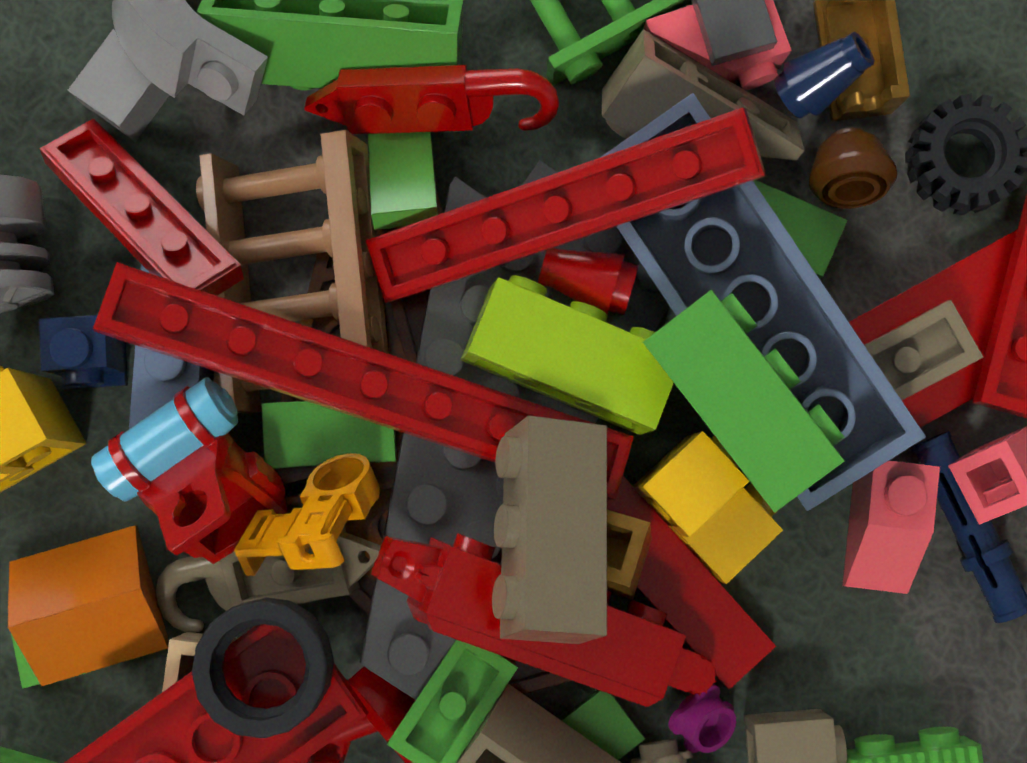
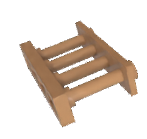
M346 130L320 134L322 155L317 157L316 163L239 176V166L212 153L199 155L201 176L197 179L196 193L200 207L205 212L206 230L241 264L244 277L242 281L218 296L290 321L333 316L336 321H339L341 338L389 354L383 293L365 241L377 237L371 216L367 144ZM321 189L327 195L329 219L324 220L323 226L245 238L243 201ZM327 252L333 258L335 283L330 285L329 290L251 301L248 264ZM214 371V382L227 390L236 405L238 413L253 414L262 412L260 390H268V388Z

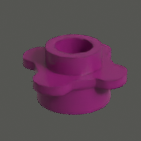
M714 683L708 689L707 694L702 692L701 695L695 693L694 695L687 696L669 719V729L675 735L681 734L684 737L683 745L692 753L699 751L710 753L718 750L728 742L736 727L734 707L728 701L723 702L719 698L720 688Z

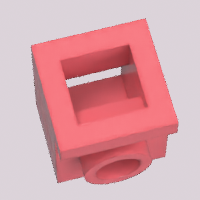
M1027 426L981 445L948 465L979 525L1027 506Z

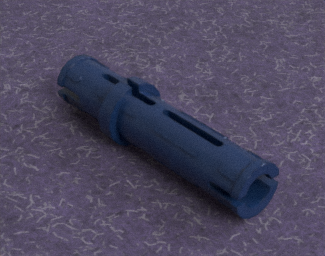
M947 431L914 445L911 449L913 454H916L920 464L940 467L937 493L938 503L964 553V556L960 558V562L965 572H973L994 615L995 623L1016 619L1027 614V593L1009 558L1013 553V549L1008 539L1000 540L991 520L980 525L978 524L948 465L961 457L951 439L950 431Z

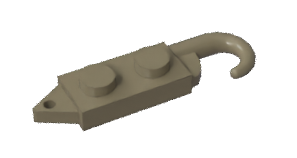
M344 526L336 541L345 560L340 566L323 569L291 570L284 556H267L255 576H246L235 552L215 564H212L203 557H183L168 564L158 577L155 590L157 605L163 618L174 628L184 632H200L204 628L203 621L187 617L178 608L176 592L181 584L205 579L211 595L217 604L226 611L236 605L265 597L289 600L300 604L349 595L360 588L358 580L373 567L381 545L346 533ZM310 548L308 553L314 554L312 549ZM365 551L369 553L370 559L365 556Z

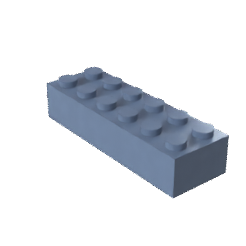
M692 93L603 156L711 118L694 93ZM753 181L617 226L676 316L710 290H713L720 300L733 293L758 325L747 335L760 352L765 356L776 348L801 380L791 391L802 406L809 412L819 404L845 438L834 447L841 454L845 462L797 496L806 511L811 510L926 437Z

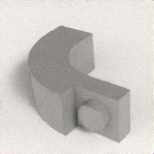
M113 0L112 19L122 48L136 68L158 88L175 98L187 84H190L210 98L223 103L242 115H245L257 101L268 56L203 19L189 6L186 0Z

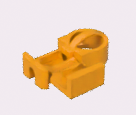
M347 453L337 455L318 465L308 476L306 486L300 495L303 503L302 508H294L289 514H275L273 509L257 510L234 549L246 576H255L267 556H284L291 570L323 569L340 566L345 560L336 541L347 520L366 519L371 507L380 495L381 489L367 457L361 454ZM310 548L312 549L314 554L308 553Z

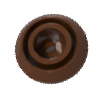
M843 128L834 132L820 145L809 176V188L816 197L829 206L843 209L859 208L877 202L888 193L897 179V167L875 135L865 132L860 128Z

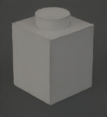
M114 29L68 89L86 108L135 142L169 97V94L158 88L136 68L122 48Z

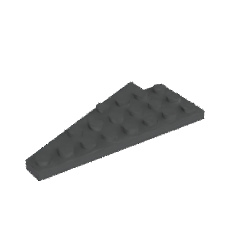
M539 160L523 185L558 172ZM455 177L447 190L443 213L486 197ZM617 227L554 247L561 250L625 254L623 261L639 265L625 315L608 311L606 323L630 332L632 327L655 331L670 306ZM547 250L429 289L416 357L417 364L596 423L598 417L461 361L488 290L495 280L500 277L509 281L512 275H517L538 283ZM544 286L548 290L545 296L569 307L571 302L575 301L551 287ZM402 433L382 543L386 536L429 544L432 537L453 545L456 535L459 533L495 547L491 560L502 564V549L496 545L494 540V522L497 510L503 504L504 478L498 477L496 464ZM375 578L360 663L416 700L456 639L430 630L427 624L414 619L407 603L408 595Z

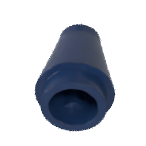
M852 32L845 38H840L785 62L784 71L775 78V86L785 106L796 117L804 118L810 113L817 116L858 79L866 69L874 65V57L864 39L858 33Z

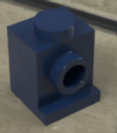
M97 315L39 319L41 371L62 376V389L64 390L128 386L126 342L94 332L93 326Z

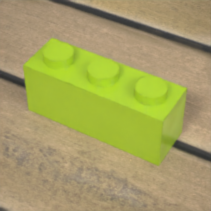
M512 275L509 281L500 277L495 280L488 290L461 361L641 435L656 430L674 382L643 343L655 332L640 327H632L630 332L606 323L608 315L601 309L578 301H572L570 307L545 297L548 290L543 285L522 276Z

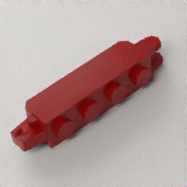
M457 533L453 545L432 537L429 544L386 536L380 546L371 575L408 595L407 603L413 618L427 624L429 629L436 633L645 707H649L662 700L668 686L693 695L695 693L701 695L702 692L707 694L708 689L716 682L715 669L717 667L712 665L713 661L683 647L686 635L663 626L667 613L634 600H630L626 611L608 604L612 592L607 590V636L581 644L500 639V619L495 618L492 609L493 588L497 577L501 575L502 567L501 563L491 560L495 547Z

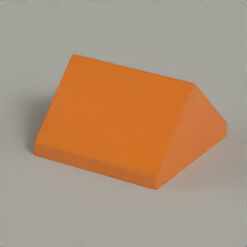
M137 525L9 562L8 629L41 686L168 649L169 640L161 612L157 605L156 593Z

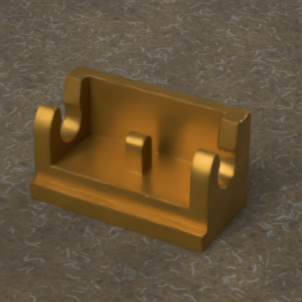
M815 0L813 6L820 47L840 38H845L852 32H856L869 46L875 61L874 65L866 69L858 79L829 105L831 122L892 114L910 96L895 0Z

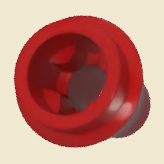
M551 248L546 251L538 283L551 287L575 301L597 307L606 314L610 311L625 315L639 265L623 261L625 254Z

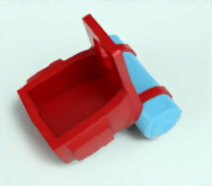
M209 377L202 379L191 388L186 386L174 395L172 400L126 432L122 431L110 439L108 446L93 455L91 459L97 480L111 495L124 502L139 496L146 507L156 514L166 547L175 555L185 552L193 558L203 557L212 564H215L234 552L236 545L257 510L273 509L275 514H288L285 487L281 477L260 455L255 452L246 453L235 443L234 438L228 432L238 423L236 405L227 390L212 382Z

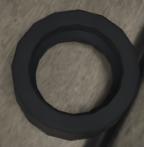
M265 597L231 607L209 624L196 646L192 676L197 698L214 722L236 735L263 739L289 732L317 709L331 685L334 657L327 632L311 612L289 600ZM260 624L279 626L292 634L302 647L306 662L304 681L296 695L283 705L268 709L251 707L237 699L227 686L223 672L225 652L233 638L246 628Z

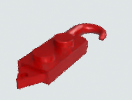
M466 65L342 69L339 71L336 81L307 96L304 110L346 125L351 134L473 131V126L482 124L490 117L494 105V96L528 95L536 98L540 103V110L535 115L521 119L518 123L519 129L529 131L546 126L557 115L559 98L556 88L547 78L534 71L519 68L467 70Z

